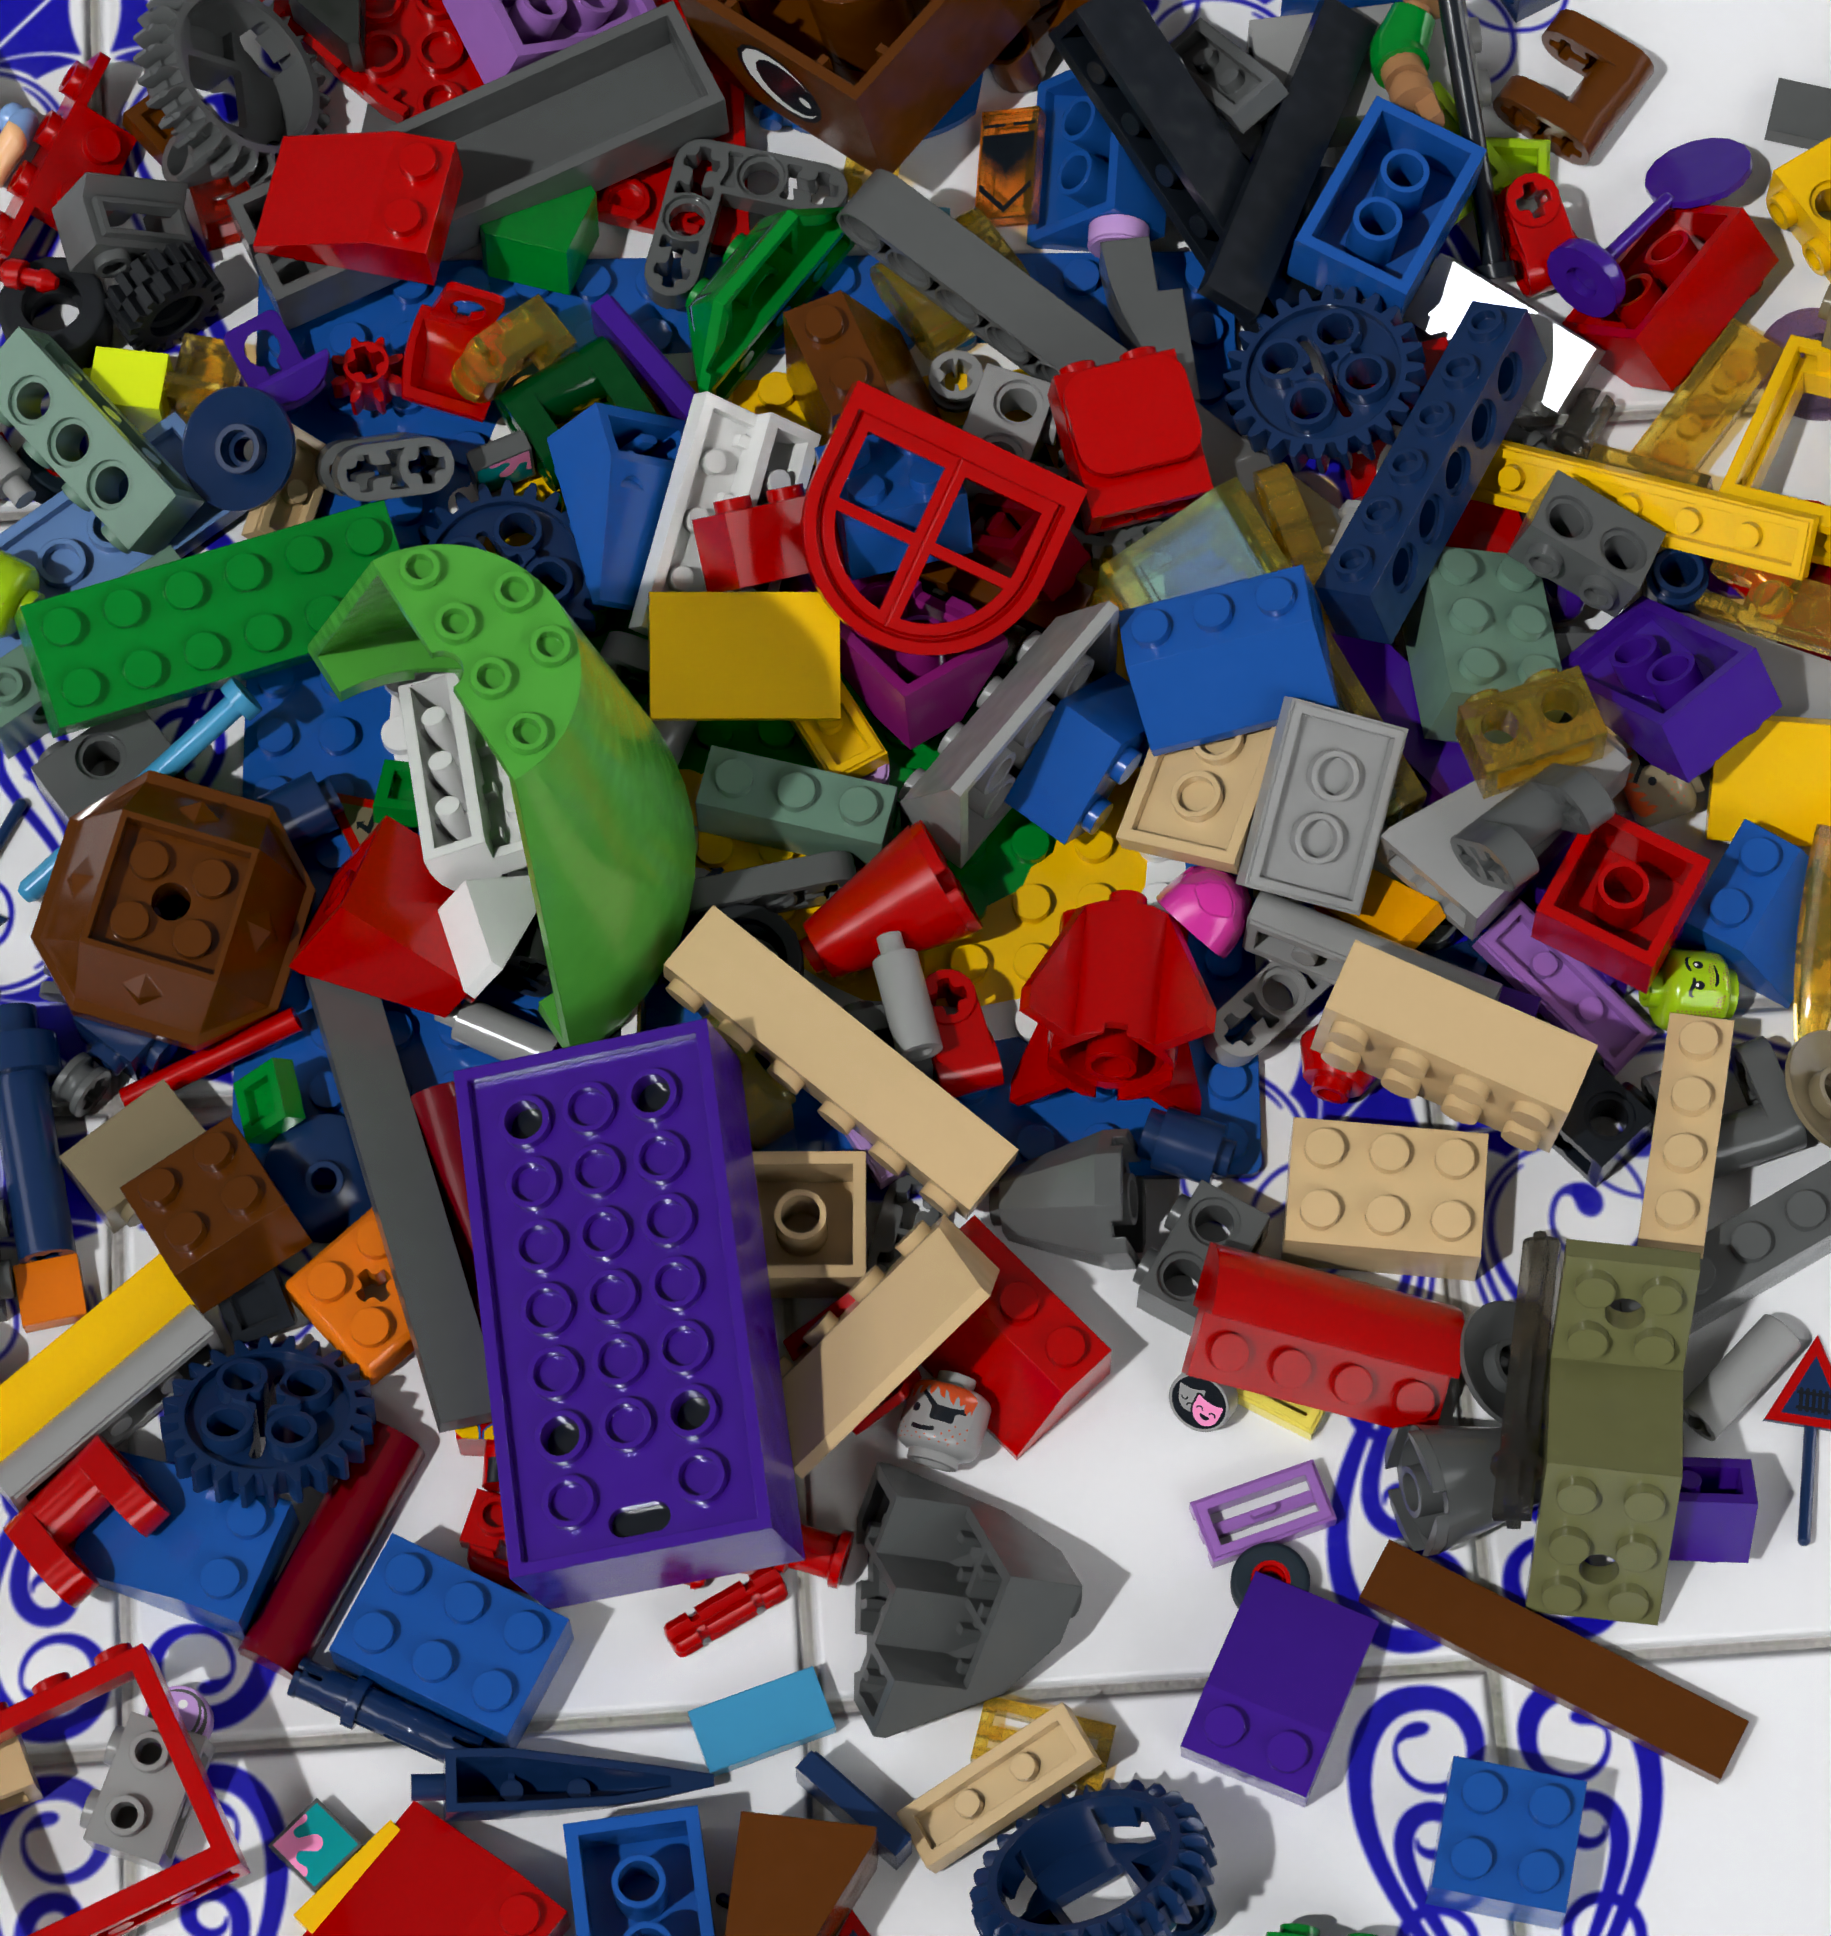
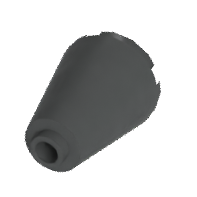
M1408 1424L1394 1428L1387 1438L1385 1469L1397 1467L1399 1488L1388 1490L1398 1528L1407 1545L1414 1552L1424 1550L1422 1556L1437 1555L1538 1507L1541 1490L1543 1429Z

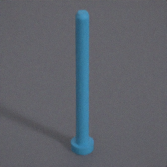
M234 677L230 678L220 688L225 697L138 776L151 770L175 777L242 715L251 721L263 710L261 705L241 682ZM60 846L20 882L18 892L27 902L38 901L45 894Z

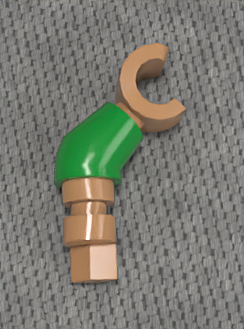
M1402 0L1403 2H1394L1370 43L1372 74L1377 84L1388 92L1390 102L1443 127L1445 116L1433 85L1428 78L1430 63L1427 54L1436 24L1435 20L1440 19L1438 0Z

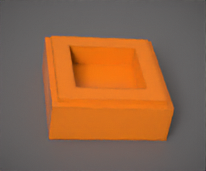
M77 1253L13 1265L22 1326L26 1333L74 1324L89 1312L80 1259Z

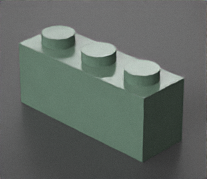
M713 745L710 748L695 802L698 831L806 856L828 851H846L853 855L855 866L863 868L891 842L898 817L896 786Z

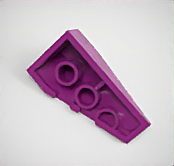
M843 565V568H844L846 574L848 575L849 579L851 580V578H850V576H849V573H848V571H847L846 566ZM809 573L782 579L779 592H818ZM883 573L852 580L851 582L870 603L880 608L893 577ZM917 581L900 619L924 624L944 623L963 618L977 610L971 604L954 596L946 602L922 591V582ZM840 620V672L872 714L910 750L950 728L955 723L962 721L1008 648L1007 638L1000 634L989 642L959 653L939 656L910 655L891 651L873 644L856 634Z

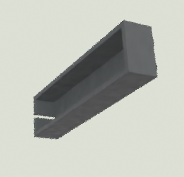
M672 0L379 132L398 131L452 141L457 144L464 176L444 247L442 262L480 245V225L590 185L595 192L675 157L679 149L689 141L695 139L712 140L728 133L729 124L725 98ZM271 180L227 200L236 231L258 276H261L264 288L276 312L280 315L288 331L402 280L254 252L253 244Z

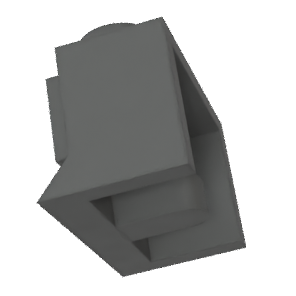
M86 172L51 209L70 272L97 274L101 278H115L121 271L129 273L132 270L129 264L137 258L140 262L148 259L147 252L155 248L162 253L166 244L176 243L179 247L183 242L190 243L192 247L196 246L184 209L188 183ZM134 213L146 215L143 218L146 231L114 228L124 224Z

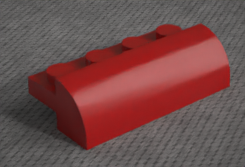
M1210 1242L1193 1305L1199 1309L1181 1372L1199 1379L1393 1429L1408 1424L1438 1425L1450 1379H1459L1461 1372L1460 1341L1465 1319L1460 1308Z

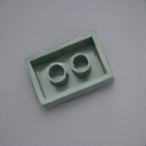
M1445 546L1402 624L1424 739L1531 750L1548 741L1570 705L1542 577L1533 574L1524 564L1508 556L1507 553Z

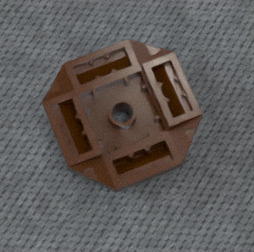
M148 770L69 818L31 934V940L73 1016L197 1052L280 1012L293 971L288 966L304 936L316 898V889L273 806ZM168 895L182 896L190 903L188 912L177 920L162 919L154 910L157 903Z

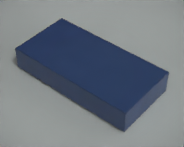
M811 1750L795 1767L797 1783L842 1823L877 1827L879 1856L895 1870L912 1854L911 1834L817 1751L813 1752Z

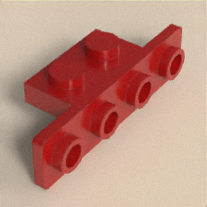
M97 53L84 64L76 61L70 67L59 86V92L64 94L65 97L57 113L53 110L49 111L34 134L33 141L39 144V147L31 163L27 160L23 161L11 178L7 191L14 196L5 213L0 210V258L7 259L30 215L58 231L51 209L86 172L119 175L137 141L136 138L87 107L111 60L104 53Z

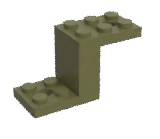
M1566 1239L1544 1389L1541 1490L1525 1600V1608L1532 1612L1658 1626L1683 1477V1372L1700 1274V1253ZM1618 1299H1632L1642 1306L1632 1312H1620L1614 1310L1609 1305ZM1592 1555H1605L1615 1561L1606 1566H1593L1584 1560Z

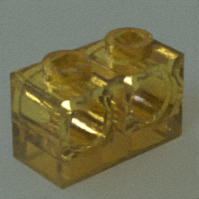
M1579 665L1563 671H1559L1557 668L1541 670L1530 676L1524 684L1502 692L1495 688L1480 691L1469 697L1464 705L1458 706L1455 735L1483 799L1520 787L1551 763L1578 767L1602 759L1608 730ZM1551 710H1562L1570 714L1573 720L1567 723H1555L1548 720L1544 713ZM1492 730H1500L1508 733L1513 740L1505 744H1496L1487 740L1484 734Z

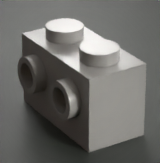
M131 1711L126 1726L117 1725L110 1736L104 1755V1763L110 1765L102 1789L94 1788L88 1795L82 1810L80 1827L86 1829L83 1839L93 1849L160 1872L172 1866L193 1806L154 1719ZM188 1731L207 1773L216 1748L206 1736ZM153 1742L160 1744L161 1748L155 1745Z

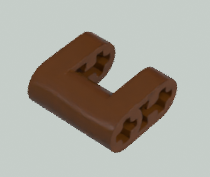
M1565 9L1557 14L1541 38L1545 49L1553 58L1584 76L1569 99L1562 98L1532 79L1515 75L1511 76L1492 103L1497 116L1513 130L1529 139L1551 140L1550 152L1572 164L1585 165L1590 161L1653 75L1654 65L1650 58L1634 44L1583 14Z

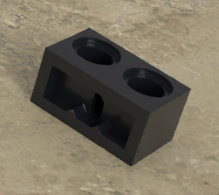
M1597 1050L1570 1112L1552 1146L1558 1154L1595 1188L1649 1137L1655 1115L1651 1112L1652 1106L1647 1097L1629 1082L1621 1084L1604 1069V1060ZM1599 1116L1611 1117L1620 1124L1623 1131L1614 1136H1605L1598 1133L1592 1127L1590 1121Z

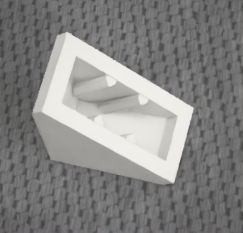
M529 875L465 880L438 909L463 990L474 999L503 970L536 914Z

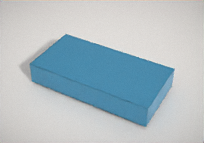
M813 1666L687 1711L708 1772L714 1774V1777L836 1733L835 1723Z

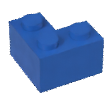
M1112 671L1060 700L1004 800L1005 803L1064 845L1085 832L1091 835L1096 833L1105 823L1113 809L1114 804L1108 798L1117 783L1119 785L1123 784L1135 769L1143 766L1150 746L1131 683Z

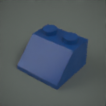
M1744 819L1686 919L1678 948L1707 950L1720 954L1725 959L1728 968L1735 970L1739 983L1789 1009L1831 936V881L1801 848Z

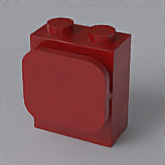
M1154 346L1138 347L1120 355V361L1096 366L1094 360L1077 361L1062 367L1059 370L1060 375L1053 376L1047 396L1070 480L1088 489L1079 508L1086 536L1206 508L1214 487L1201 445L1202 427L1186 370L1178 361L1175 348L1157 352Z

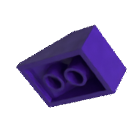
M1643 595L1560 661L1566 690L1571 696L1647 762L1687 783L1708 771L1717 759L1744 737L1756 732L1766 719L1783 706L1755 647Z
M1256 1571L1208 1677L1180 1745L1181 1757L1305 1807L1379 1621Z

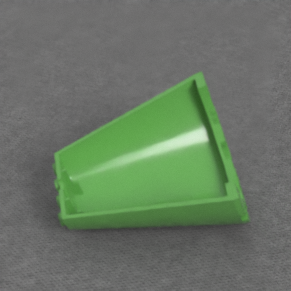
M454 544L414 546L379 557L369 564L308 644V653L340 702L361 692L386 684L415 680V673L449 672L455 673L458 679H461L454 686L453 692L501 764L510 781L553 990L552 994L539 1001L538 1011L562 1048L608 1039L632 1016L633 1009L648 994L655 983L658 984L664 975V963L677 949L689 915L695 881L696 840L693 814L686 786L675 758L660 731L554 595L526 569L495 553Z

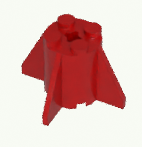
M1117 890L1109 895V900L1090 903L1077 909L1063 912L1060 919L1058 937L1021 990L1019 1011L1038 1024L1012 1077L1009 1101L1016 1106H1020L1065 1088L1081 1095L1096 1098L1097 1087L1118 1089L1117 1100H1134L1149 1097L1167 1110L1171 1106L1201 1115L1202 1098L1188 1042L1215 1032L1217 1009L1188 947L1189 931L1170 914L1154 906L1147 905L1146 896L1134 890Z

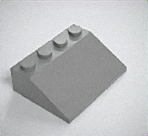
M1106 601L1058 616L1043 633L1035 630L1025 639L1016 654L1015 661L1018 663L1004 679L996 676L987 684L977 700L976 706L979 709L965 725L961 722L955 723L940 742L938 747L940 755L926 771L918 768L904 783L898 796L901 800L900 813L901 826L903 828L922 820L945 858L960 869L965 865L1012 809L1004 800L1060 700L1112 671L1116 672L1119 607L1110 601Z

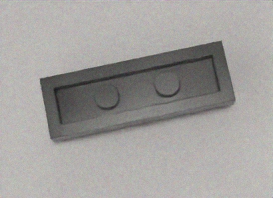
M1201 17L1170 43L1173 50L1182 58L1185 68L1207 101L1214 106L1222 118L1242 134L1253 125L1266 120L1272 114L1274 107L1289 94L1275 74Z

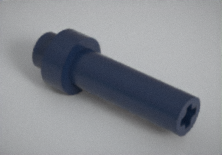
M30 1003L0 1005V1152L19 1264L77 1253L63 1166L59 1158L61 1154L49 1083L55 1081L63 1069L56 1032L39 1027L36 1006Z

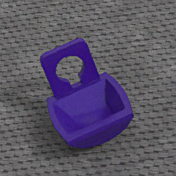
M267 310L228 331L223 337L224 345L247 387L259 389L269 394L279 402L286 412L309 402L327 384L325 377L330 362L328 349L326 348L304 360L286 326L283 324L280 315L274 310ZM259 330L267 331L278 340L280 353L276 361L281 369L279 372L270 376L264 366H257L246 357L244 351L245 341L253 332Z

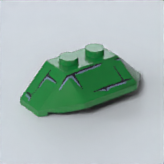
M844 207L788 209L760 219L748 235L740 233L733 239L723 256V265L710 280L704 277L693 287L686 300L685 307L687 310L689 339L698 393L708 391L727 400L784 332L783 312L808 303L856 245L846 236L837 223V215Z

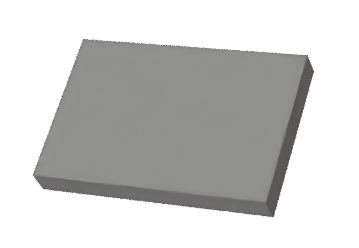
M1284 696L1235 884L1360 916L1409 729Z

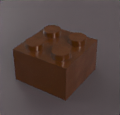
M230 1116L120 1187L173 1275L202 1315L312 1243V1240Z

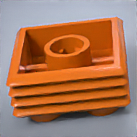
M370 1208L285 1283V1288L291 1302L336 1350L342 1351L343 1357L349 1364L357 1363L360 1367V1375L364 1380H369L370 1384L374 1385L414 1351V1347L373 1208ZM371 1284L376 1286L386 1284L388 1298L385 1301L380 1302L377 1298L371 1297L364 1302L366 1298L364 1289Z

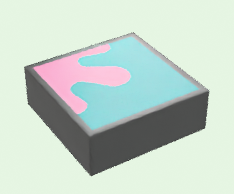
M523 430L503 436L466 453L470 480L477 495L479 484L484 483L490 493L502 489L505 480H510L512 484L536 475L532 448Z
M316 1798L268 1846L315 1894L364 1845Z

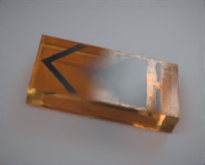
M1040 106L982 112L974 220L981 230L1038 224L1046 125V115Z

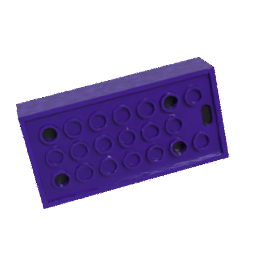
M705 1018L453 1071L510 1579L544 1607L555 1609L804 1561V1545L741 1060L709 1020Z

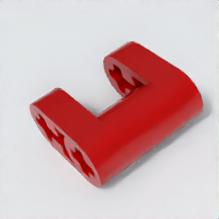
M97 1434L3 1527V1530L44 1582L67 1604L77 1608L100 1583L70 1545L110 1505L145 1537H149L171 1515V1512L130 1462L105 1438Z

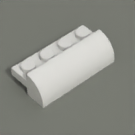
M708 391L694 394L629 629L648 636L649 592H707L692 520L716 515L713 502L750 495L753 506L768 503L766 491L803 483L804 492L806 493L816 457L815 447L819 446L821 439L820 434L773 412L753 413ZM782 579L724 592H779Z
M425 672L416 675L415 680L397 682L424 863L435 880L453 891L465 880L508 877L507 873L527 867L509 777L453 692L454 686L461 679H458L455 673Z

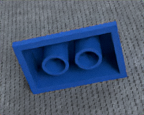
M1071 69L1040 82L1037 92L1026 244L1036 249L1090 252L1088 250L1089 224L1095 218L1109 214L1130 215L1145 221L1150 228V242L1164 237L1166 226L1165 210Z
M1303 564L1119 611L1118 622L1126 669L1150 750L1154 757L1277 726L1284 696L1340 710L1320 599Z

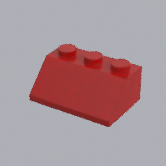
M1705 205L1688 209L1669 208L1615 260L1623 272L1626 284V293L1620 306L1606 317H1591L1574 308L1561 324L1605 350L1606 353L1599 364L1632 387L1673 391L1690 376L1692 367L1708 347L1726 332L1728 323L1747 299L1754 296L1761 289L1763 280L1778 263L1779 259L1743 207Z
M974 1215L959 1229L1000 1269L991 1296L920 1365L935 1379L939 1370L960 1373L976 1381L974 1392L982 1395L991 1406V1415L986 1430L1018 1460L1110 1374L1112 1350Z

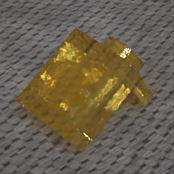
M184 333L175 371L166 372L163 383L170 409L177 410L180 414L190 418L195 408L210 394L226 387L239 386L241 374L224 345L223 339Z

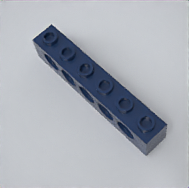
M1472 301L1314 585L1336 635L1390 645L1393 643L1547 360L1528 309Z

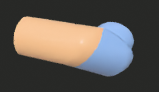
M14 102L6 104L0 109V188L3 187L32 143L34 134L39 126L37 115L31 108H24L19 103Z

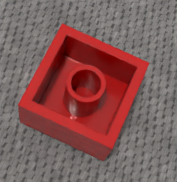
M1615 813L1612 818L1588 835L1578 833L1536 909L1531 937L1647 994L1704 888L1711 860Z

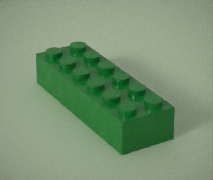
M379 500L20 606L14 620L52 737L63 736L221 688L232 677L242 682L312 661L313 659L308 653V644L369 564L379 557L400 550L385 501Z

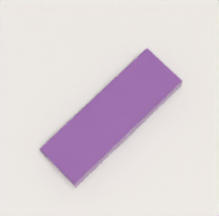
M1519 898L1472 947L1515 990L1541 997L1538 1012L1551 1025L1597 1044L1596 1050L1605 1063L1603 1068L1615 1077L1657 1032L1587 964L1532 938L1531 933L1535 913Z

